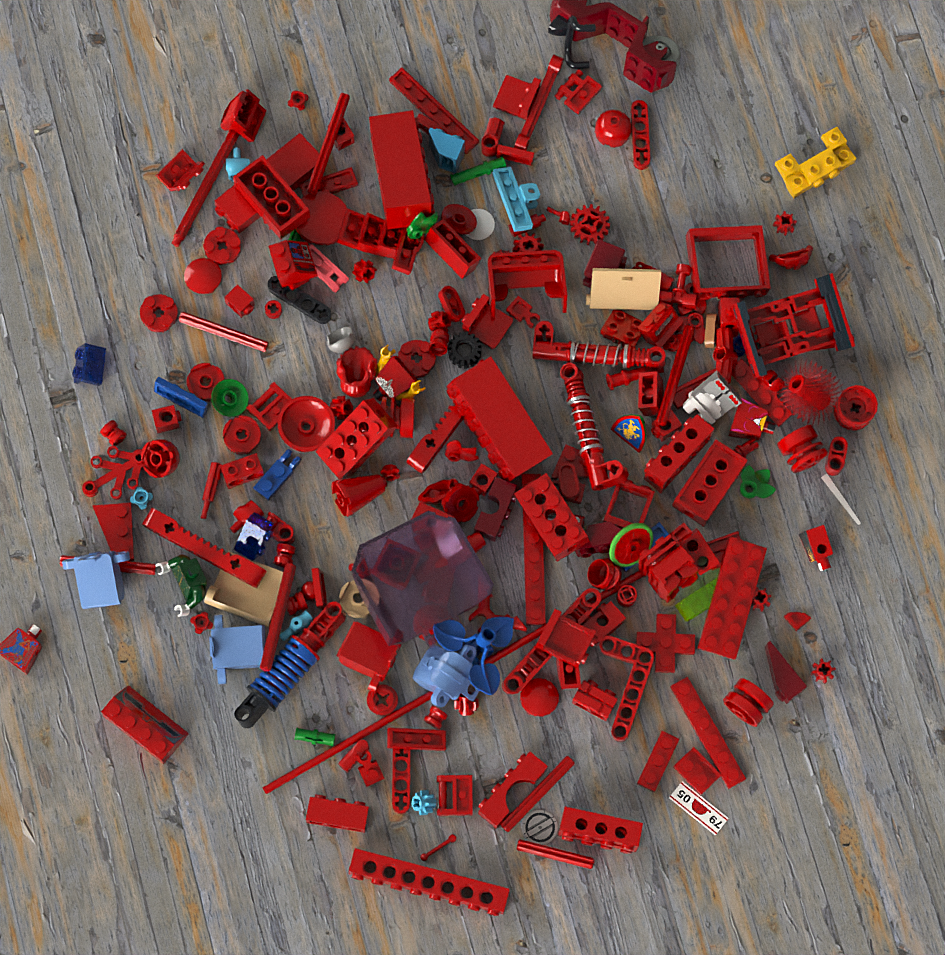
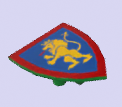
M630 414L618 418L610 430L638 453L642 451L646 442L645 421L643 417Z

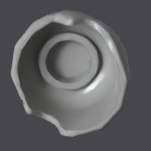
M342 327L327 336L328 341L326 343L331 351L342 353L353 346L355 336L351 327Z

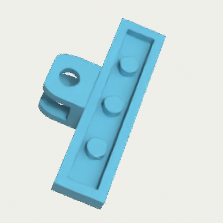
M511 167L493 169L492 174L514 232L532 229L533 223L528 210L538 206L536 199L540 197V192L537 184L527 183L521 184L519 187Z

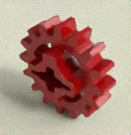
M590 204L589 208L583 205L582 210L577 208L576 214L572 213L571 219L573 220H570V226L573 227H571L570 232H575V239L580 237V243L586 240L587 245L590 244V241L596 244L598 239L603 241L604 235H608L609 231L607 229H610V223L607 222H609L610 218L609 216L604 217L606 211L600 212V206L594 209L593 204ZM602 226V229L597 233V229Z

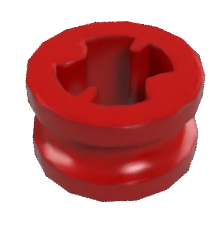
M271 300L266 303L265 313L267 317L277 319L281 316L282 307L278 301ZM272 306H276L278 311L275 310V313H271L269 308L272 309Z

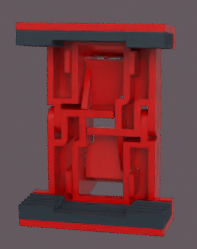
M833 273L814 279L816 285L814 289L751 309L746 308L745 301L731 305L753 378L767 375L765 369L767 364L834 343L836 352L855 347ZM823 304L829 327L823 329L815 307ZM786 319L789 320L792 333H794V334H791V335H790L789 330H788V327H787V323H786V321H783V320H786ZM755 325V333L752 332L751 326ZM753 334L757 335L758 339L756 341ZM759 341L760 347L764 348L758 349L756 342Z

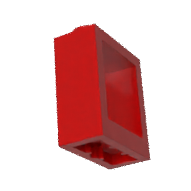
M629 479L616 485L603 522L609 521L621 529L634 524L611 515L618 494L622 490L647 499L639 523H644L655 491H652L646 485H635Z

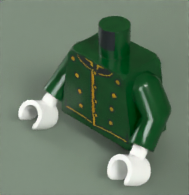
M182 554L168 560V562L165 561L155 565V567L161 566L162 572L158 573L159 575L168 573L172 569L186 600L185 605H176L174 608L175 611L181 610L178 617L188 616L190 609H193L203 601L207 586V580L196 558L191 559Z

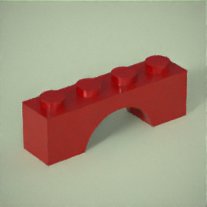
M531 751L527 755L525 753L521 755L517 760L518 766L514 770L510 768L504 775L506 780L502 784L497 783L491 791L493 795L489 799L485 798L478 806L480 808L478 814L495 829L509 815L510 811L506 804V795L511 787L523 782L535 785L548 769V766Z

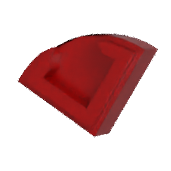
M790 612L784 615V618L795 631H798L811 620L808 614L801 612Z

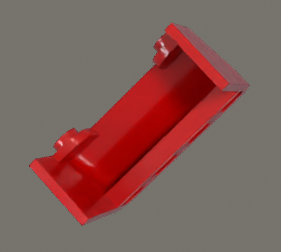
M557 250L495 253L489 256L488 283L491 317H495V302L505 300L508 296V289L545 287L547 296L561 298L562 311L567 313L568 294L561 252Z

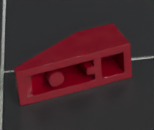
M769 641L765 646L773 686L776 691L775 695L781 702L784 701L788 704L807 688V685L772 642Z

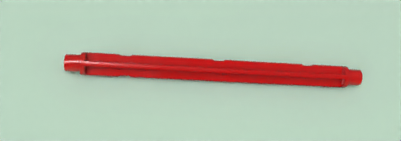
M229 130L225 141L222 143L174 234V239L171 242L174 246L179 247L180 243L184 241L234 143L237 141L240 134L235 130Z

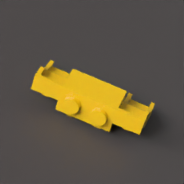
M838 127L831 129L821 136L827 149L800 165L791 153L775 162V166L780 172L787 190L793 199L812 187L817 188L825 182L824 180L835 178L840 174V171L855 163L857 158L847 146V140Z

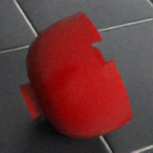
M611 109L600 114L596 121L594 132L601 144L615 148L622 146L628 141L632 126L629 117L624 112Z
M156 439L146 443L141 452V460L144 459L145 464L143 468L154 478L166 477L172 474L180 462V454L177 447L166 439Z

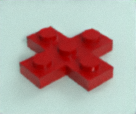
M657 614L656 633L637 632L636 645L648 648L655 653V672L674 673L675 654H695V634H676V615Z

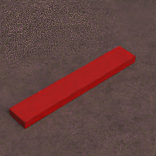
M400 68L389 78V82L426 117L443 127L447 134L451 136L457 135L465 140V154H468L479 144V139L404 68Z

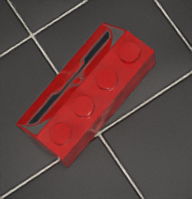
M129 685L117 693L101 711L106 719L162 764H165L189 735L187 731Z

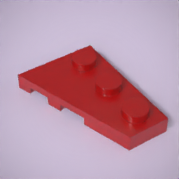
M132 504L92 505L110 551H129L130 560L128 561H133Z

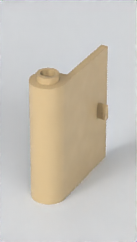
M593 268L590 294H586V305H589L590 309L653 310L659 302L661 270Z
M248 559L267 571L258 588H254L220 569L214 586L211 585L206 593L204 603L269 628L283 572ZM234 564L233 567H234V568H236V567L240 568L241 565H240V564H238V565Z

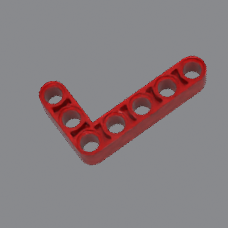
M604 636L599 643L600 650L604 655L633 664L611 731L614 740L624 742L630 735L654 664V654L648 648L612 636ZM610 641L614 644V647L611 650H605L603 644ZM626 647L632 650V654L628 657L621 654L622 649ZM642 654H649L651 660L643 663L640 657ZM642 672L645 675L644 680L636 681L634 679L635 673ZM632 690L637 691L639 694L635 700L627 697V694ZM624 709H630L632 716L627 719L623 718L621 712ZM617 728H624L626 734L623 737L616 736L615 730Z

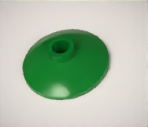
M225 379L215 385L211 400L217 412L227 417H234L240 415L246 409L249 397L242 383L234 379ZM226 396L230 397V402L225 400Z

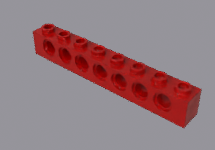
M357 848L354 849L348 871L352 875L351 878L363 881L366 878L370 879L371 883L375 885L389 884L391 885L390 888L402 891V888L408 889L413 895L421 896L422 893L427 894L432 900L441 901V898L449 900L448 903L451 905L460 906V904L468 905L470 910H488L487 914L493 916L504 914L510 890L509 888ZM367 864H375L376 870L373 873H368L365 870ZM392 868L396 874L392 878H387L384 875L385 870ZM406 874H413L415 880L412 883H406L403 879ZM430 878L434 881V886L426 888L423 885V881ZM444 884H451L454 890L451 893H445L442 890ZM468 888L472 890L473 896L471 898H464L461 892ZM483 894H490L492 901L488 904L483 903L481 896Z

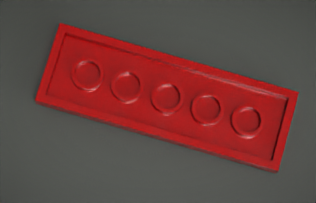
M729 537L697 649L736 660L767 548Z

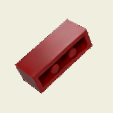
M444 219L433 225L424 239L461 279L473 272L482 259Z
M317 794L315 797H310L306 823L365 833L369 806H365L366 803L354 801V804L346 803V800L342 798L328 800L326 796Z

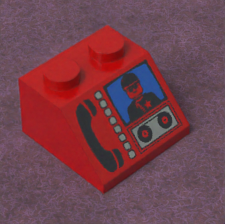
M284 240L268 246L282 288L318 276L308 242Z

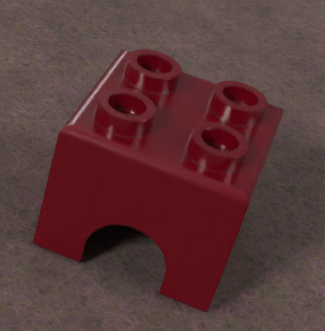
M597 240L585 268V278L582 284L591 288L593 268L625 269L627 261L625 249L602 240Z

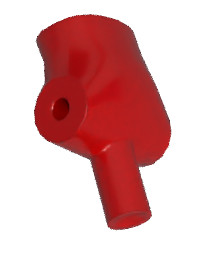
M250 500L234 511L233 515L238 521L229 529L234 534L243 526L251 531L257 526L264 512L255 502Z

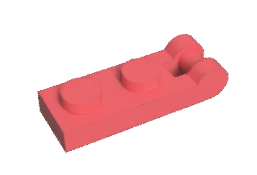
M311 244L309 248L318 277L336 293L340 290L342 284H346L349 281V278ZM334 275L338 277L335 281L331 279Z

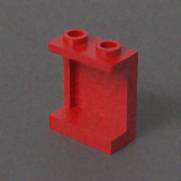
M554 609L536 647L578 668L580 663L585 664L589 656L586 652L589 646L593 648L598 638L595 636L597 630L594 628L590 630L562 616L561 611Z

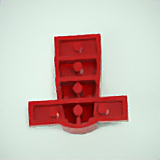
M347 209L337 243L366 253L393 258L392 269L409 275L412 271L414 260L424 243V234L418 239H410L407 232L408 227L388 230L386 218L382 219L368 212L366 215Z

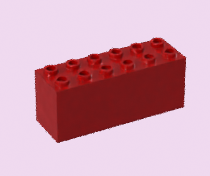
M413 110L370 116L371 142L387 229L408 227L420 212H423L426 218L435 213L433 193H431V181L428 178L427 162L425 163V150L422 147V135L419 132L418 117H414Z
M491 356L454 378L446 386L448 396L455 400L458 405L457 410L468 420L467 425L469 429L478 436L477 441L479 445L487 450L488 459L499 469L498 474L501 479L511 482L553 454Z

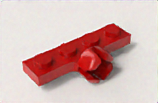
M740 359L732 367L734 379L761 408L768 411L767 415L778 427L792 416V412H788V408L783 403L780 405L782 401L776 395L782 389L781 387H784L781 385H785V383L778 377L775 371L768 370L767 375L753 378L751 368L743 359Z

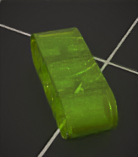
M717 578L675 605L685 622L692 620L709 609Z

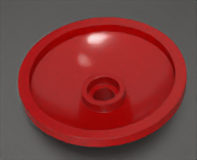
M300 396L290 400L284 405L278 416L280 437L289 447L301 452L318 450L335 430V418L331 408L323 400L313 396ZM304 425H309L310 429L305 430L303 427Z

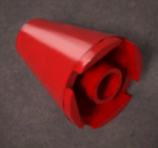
M379 474L333 481L331 484L332 494L336 493L337 495L335 503L342 515H347V517L353 515L385 492V487H387L385 478Z

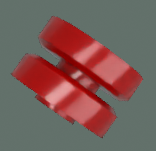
M740 678L734 685L735 692L730 691L723 699V702L742 721L757 727L763 719L762 713H768L774 703L757 685L749 680Z

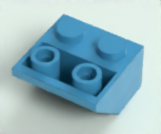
M430 128L429 147L438 167L454 174L457 173L464 157L465 140L457 135L451 136L446 134L441 129Z

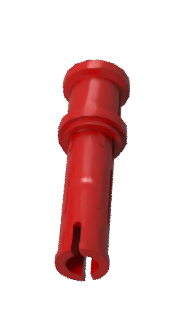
M644 366L629 371L623 369L616 374H606L605 377L608 388L611 391L615 387L621 385L628 386L632 381L639 380V373L654 371L664 373V368L652 370L650 367Z

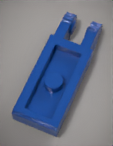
M290 449L286 450L281 458L271 466L253 487L256 492L268 501L292 475L293 470L301 462V458L297 456L290 463L289 467L284 464L292 454Z

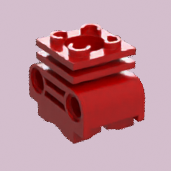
M670 534L666 537H660L655 542L656 545L651 549L646 548L640 553L638 569L640 571L643 570L645 577L648 576V582L651 587L667 603L676 597L680 591L678 587L681 586L683 589L698 580L697 573L699 572L693 558L682 546L676 548L677 543L675 540L672 541Z

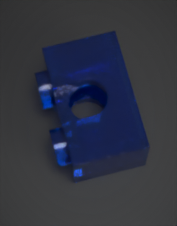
M254 512L246 520L233 550L252 561L258 556L261 557L267 548L265 541L268 542L273 535L271 530L274 523Z

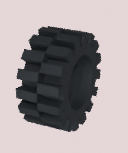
M459 332L458 336L455 334L453 339H450L448 355L453 365L457 364L459 368L464 366V369H467L468 366L473 367L474 363L477 364L479 362L482 344L479 342L478 337L475 338V334L469 335V332H465V334ZM462 344H468L472 348V353L469 356H461L457 351L458 347Z

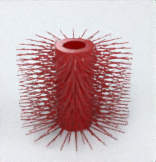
M805 362V368L803 367L805 372L802 370L803 375L800 364V375H798L796 368V376L792 373L794 377L791 380L785 378L790 381L787 382L789 386H785L789 387V390L782 391H788L783 397L789 395L791 398L784 399L780 405L786 401L789 402L785 404L786 407L789 406L788 412L793 410L792 415L794 416V411L799 410L797 412V419L803 416L802 422L806 420L804 417L812 416L811 413L814 410L818 413L819 418L821 410L823 413V409H825L826 413H828L826 408L830 405V402H834L831 400L834 399L831 398V395H837V393H830V391H835V389L832 388L830 390L829 388L840 381L838 380L829 385L828 383L835 380L836 376L831 378L830 373L826 375L824 371H816L811 368L812 362L809 364L810 368L808 369L810 370L806 369Z

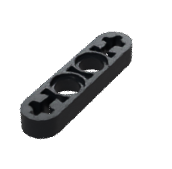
M273 276L268 280L269 292L320 324H326L331 320V310L328 306L299 288L292 290L287 286L282 289L278 287L273 289L272 283L276 284L279 282L277 276ZM289 291L297 293L295 299H288L286 295ZM304 301H311L313 306L310 309H304L302 304ZM317 311H319L320 313H324L325 311L327 317L323 316L322 318H320V314Z

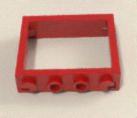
M762 225L691 228L688 230L685 236L689 266H691L692 291L700 300H708L714 297L720 299L734 296L736 298H745L753 295L754 297L767 295L771 286ZM754 239L760 285L700 288L695 242Z

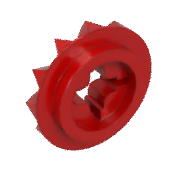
M380 684L375 693L372 691L368 692L367 705L370 711L376 715L385 716L392 713L397 707L398 696L392 687ZM378 695L382 698L388 696L386 699L387 706L383 703L377 705L379 701Z

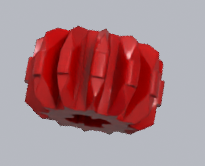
M525 232V237L519 234L518 240L513 241L514 247L512 252L542 251L544 244L541 243V237L535 239V233L529 236V233Z

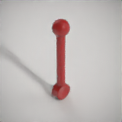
M450 835L446 841L428 853L421 854V860L426 861L436 851L450 842L454 843L456 836Z

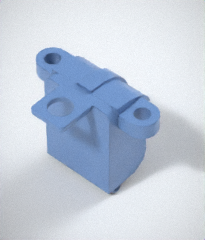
M129 551L92 552L88 555L75 556L72 559L62 561L63 569L75 570L81 607L83 609L121 604L125 592L119 562L130 560Z
M214 615L215 629H211V636L209 637L210 656L212 657L213 669L217 670L218 684H227V669L260 667L266 644L265 626L224 628L223 615Z
M465 644L456 653L432 645L426 651L414 671L413 680L420 687L433 692L431 696L433 705L444 707L449 699L456 700L461 693L470 701L475 700L479 690L475 688L472 694L468 693V687L471 684L469 672L473 667L472 661L476 656L475 647Z

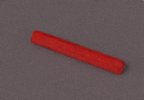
M521 839L516 847L518 851L592 869L594 859L591 857Z

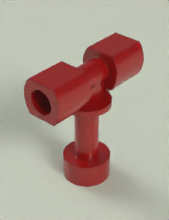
M677 264L675 272L679 275L677 287L672 289V292L660 291L659 302L662 301L670 305L678 303L682 304L685 308L696 309L698 296L687 294V291L684 290L686 277L691 274V266Z

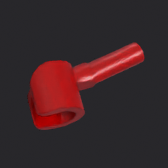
M549 206L546 210L560 217L559 222L561 224L569 225L571 218L567 211L560 212Z

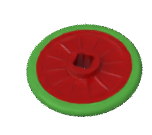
M634 523L619 531L610 545L609 554L611 561L620 567H628L638 563L640 553L646 548L651 549L653 532L651 528L644 523Z

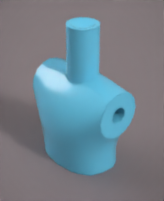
M238 147L233 149L234 158L226 159V171L230 181H233V176L250 165L249 159L241 158V149Z
M305 610L301 615L291 620L290 626L279 637L285 641L291 635L296 636L303 633L302 630L308 628L313 621L312 616Z

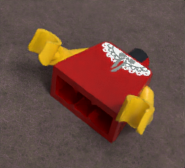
M387 344L381 349V357L374 379L380 387L373 392V395L379 401L382 400V397L386 396L390 399L395 397L398 401H401L402 398H414L426 388H420L421 380L415 377L398 356H392L396 351L394 349L389 351V345Z

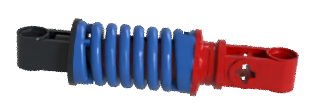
M338 602L328 603L322 612L313 619L309 627L302 630L303 633L299 637L292 635L288 642L289 644H285L284 649L279 651V655L274 657L271 670L261 672L259 678H255L254 682L246 687L250 694L234 712L236 720L243 728L253 727L267 709L275 712L281 700L285 699L282 692L288 695L290 693L288 688L293 689L295 687L294 683H299L300 681L297 676L303 678L304 672H308L309 668L320 660L317 654L318 651L325 647L326 641L333 636L335 631L346 620V613ZM335 611H339L337 615L332 616ZM245 714H249L246 719L242 720Z

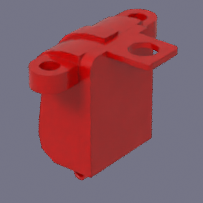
M354 621L336 656L339 657L338 661L344 666L371 677L368 690L375 693L380 682L385 680L389 670L396 661V656L402 646L400 642L405 632L397 629L393 638Z

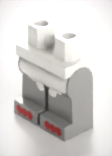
M715 371L696 387L694 391L692 390L688 394L689 398L683 403V408L688 414L697 409L700 412L698 415L712 425L734 406L737 407L742 402L740 394L730 384L728 385V381L718 371Z

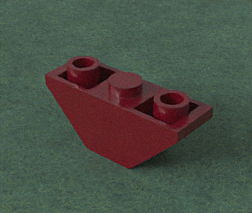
M609 521L589 525L585 533L590 542L575 550V553L578 557L582 558L590 557L595 553H608L614 537L622 529Z

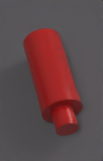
M533 214L530 216L533 227L530 230L540 227L541 223L546 221L544 214L539 216ZM508 225L510 233L513 237L530 231L524 230L514 232L512 225Z

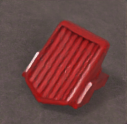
M246 89V92L241 91L229 103L223 113L220 126L225 131L235 130L248 142H254L267 110L259 104L260 99L249 89Z

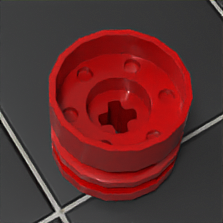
M854 385L846 388L834 405L835 411L833 413L836 415L835 420L841 427L847 430L857 431L863 429L871 422L877 412V398L865 386ZM851 408H853V409H856V408H857L858 411H857V412H855V411L851 412Z
M382 397L380 405L398 425L396 429H399L400 438H413L415 398H402L400 406H396L395 397H392L391 406H387V397Z
M811 424L791 432L777 443L783 456L792 455L787 463L788 465H793L791 467L793 473H798L815 466L828 454L827 450L822 448V442L812 443L817 439L818 435Z

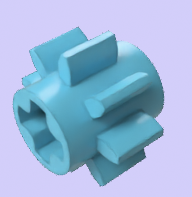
M421 790L415 793L412 799V807L414 811H419V815H428V813H433V809L436 807V798L434 794L429 795V790Z

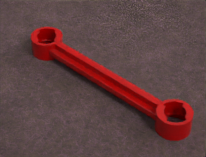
M553 54L546 75L522 131L517 137L514 148L527 150L531 135L554 81L562 68L564 58Z

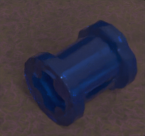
M740 335L736 336L733 340V351L737 353L738 357H742L746 353Z

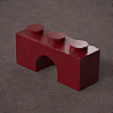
M495 477L488 494V499L496 502L499 509L493 514L481 511L474 527V533L479 532L482 537L494 542L497 536H502L505 528L502 526L504 519H509L512 509H509L511 502H516L514 493L517 492V485Z

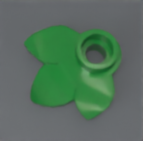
M420 212L407 228L408 237L410 239H418L423 234L428 233L429 229L438 220V212L427 218L423 212Z
M748 465L742 470L740 493L743 497L748 499L755 496L767 498L775 492L776 489L768 484L770 479L769 469L755 472ZM746 487H751L752 492H747Z

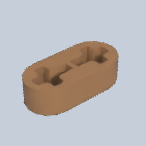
M707 313L705 348L716 347L717 314Z

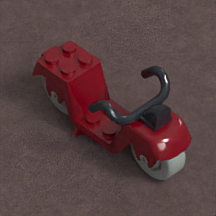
M552 0L549 15L551 24L549 25L548 33L555 36H565V62L570 68H590L589 61L574 62L572 60V41H580L606 33L629 48L623 75L628 80L633 81L650 93L668 87L673 82L681 58L680 48L672 39L665 36L654 35L646 38L649 24L648 16L643 21H640L613 3H601L600 0Z

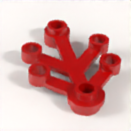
M110 446L107 450L108 456L112 459L118 457L129 460L124 464L102 460L100 456H93L91 458L93 468H105L112 471L95 481H86L82 486L83 493L87 497H94L97 495L99 487L116 478L115 486L111 489L110 495L114 500H119L122 497V487L126 472L133 468L131 478L127 480V486L131 490L137 489L141 468L145 466L144 459L141 461L136 460L137 456L141 455L142 449H137L131 453L118 450L116 446ZM116 450L117 453L115 455H111L110 451ZM96 459L100 460L98 465L93 464ZM131 481H136L135 486H130L129 484ZM88 485L93 486L92 490H87L86 488ZM114 491L120 492L118 496H113Z

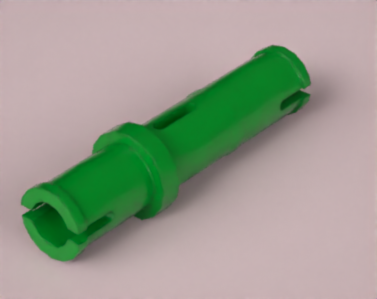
M500 156L488 162L483 161V164L453 175L451 174L450 177L453 185L456 186L485 174L491 175L493 169L504 168L506 163L503 156Z

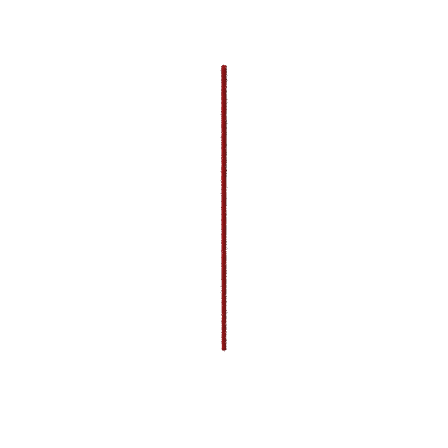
M639 570L621 580L614 588L600 592L601 601L618 592L623 585H630L644 577L643 570ZM593 596L588 599L587 602L594 603L595 597ZM547 624L485 659L484 665L488 663L493 664L540 637ZM433 692L425 693L262 787L265 794L270 793L431 700Z

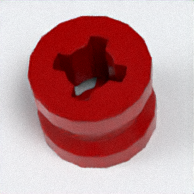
M431 706L429 715L425 716L423 720L430 726L440 730L442 727L441 723L447 719L448 715L439 708Z

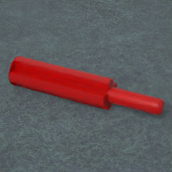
M211 462L202 498L204 506L201 519H206L209 505L214 501L221 473L220 465H222L217 462Z

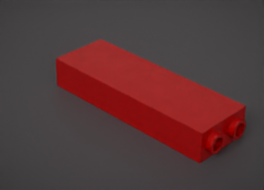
M299 133L267 158V161L294 191L299 187V184L304 183L312 176L319 153ZM234 185L214 200L216 213L220 217L224 216L227 220V225L239 234L261 217Z

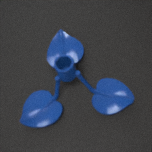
M510 617L490 618L482 624L479 634H474L469 638H464L466 630L458 621L445 620L434 624L433 632L437 642L448 651H459L463 646V642L476 639L477 645L484 648L480 665H474L470 669L469 680L477 690L487 695H493L497 691L500 683L499 670L492 663L484 665V661L491 644L496 647H505L511 642L514 619Z

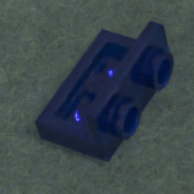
M85 343L76 349V365L72 373L75 384L84 382L97 386L102 385L106 348Z

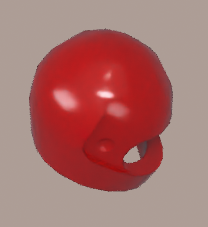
M601 558L594 560L590 564L587 576L590 584L595 588L609 590L619 584L622 572L620 567L615 565L610 558Z

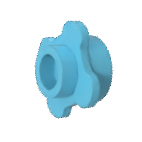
M138 487L133 496L130 497V502L137 504L140 509H146L147 503L153 499V495L150 492L147 493L142 487Z

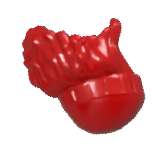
M355 346L354 349L350 347L337 359L336 373L340 378V387L343 393L351 398H360L369 392L371 380L376 376L378 362L366 347L360 348Z

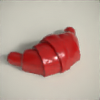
M808 245L801 250L785 254H771L769 260L781 267H785V269L799 270L808 263L813 247Z

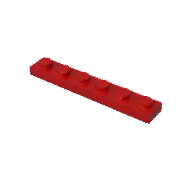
M686 677L671 685L670 688L716 769L721 774L728 790L745 781L746 777L689 678Z

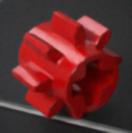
M784 211L781 216L776 215L775 219L777 221L773 223V226L777 227L776 233H784V236H786L787 232H794L793 226L796 225L797 221L793 220V214L789 215Z
M363 259L355 263L354 271H352L356 276L355 279L359 282L363 280L368 283V281L375 278V271L377 269L373 267L374 263L370 260L366 262Z
M444 311L431 313L432 317L428 318L429 329L432 332L436 329L448 332L447 328L451 327L450 316L444 313Z
M337 396V399H332L329 406L337 420H345V417H348L353 411L350 399H345V396Z
M756 587L752 600L753 611L756 608H760V611L763 612L764 605L770 606L771 603L767 600L772 595H767L766 588L759 590ZM757 596H759L760 599L763 598L762 603H760L759 600H755Z
M821 658L819 665L817 663L812 665L815 670L811 672V675H815V682L823 680V683L826 684L827 678L831 680L834 678L831 672H834L836 668L831 667V661L824 662ZM821 668H823L824 671H827L825 675L823 674V672H819Z
M462 693L454 700V709H459V714L463 716L473 715L474 711H477L479 707L478 698L470 701Z

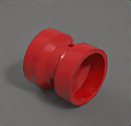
M436 329L431 333L429 351L433 355L442 356L447 353L449 334L445 330Z
M114 420L105 424L100 431L103 437L109 439V443L112 446L119 445L127 436L123 429L118 428V424Z
M277 544V556L274 557L273 564L285 567L286 563H293L292 556L295 554L296 547L289 544Z
M623 585L618 590L617 603L624 608L633 606L637 598V591L631 585Z
M301 591L296 592L292 597L289 596L286 608L290 616L296 614L298 610L304 611L308 609Z

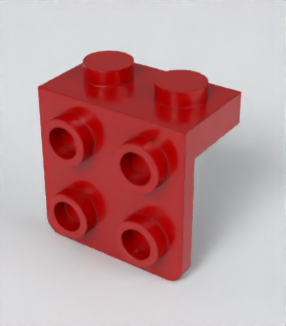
M181 149L155 176L170 191L184 190L190 185L191 182L189 180L194 176L197 177L204 170L202 167L205 163L203 161L195 163Z
M483 294L481 298L477 297L474 301L470 314L467 312L463 317V332H469V335L475 334V338L478 337L481 343L491 349H495L513 324V318L495 308V317H491L490 297Z

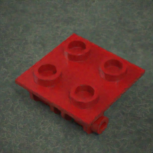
M613 309L601 328L600 334L603 335V338L611 341L613 339V343L619 340L618 345L623 342V347L625 344L636 347L641 337V333L637 328L643 321L620 309Z

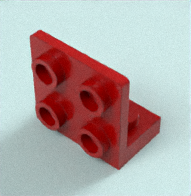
M506 75L493 108L526 120L540 89L541 79L534 77L532 83H528Z

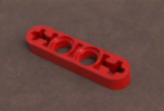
M636 100L631 106L633 164L638 170H645L650 164L648 106L644 101ZM637 106H640L642 109L641 117H638ZM643 123L645 129L637 130L635 124ZM640 139L644 140L646 142V146L642 148L638 147L636 145V141ZM640 153H643L644 164H641L639 161Z
M393 749L392 807L394 812L400 815L407 813L410 808L411 749H404V755H408V757H395L396 754L400 755V749ZM402 760L407 763V768L404 771L397 770L396 763ZM404 780L407 783L406 789L398 790L395 786L397 781ZM395 794H407V797L403 796V803L407 804V806L403 807V810H399V807L395 806V804L399 803V796L395 797Z

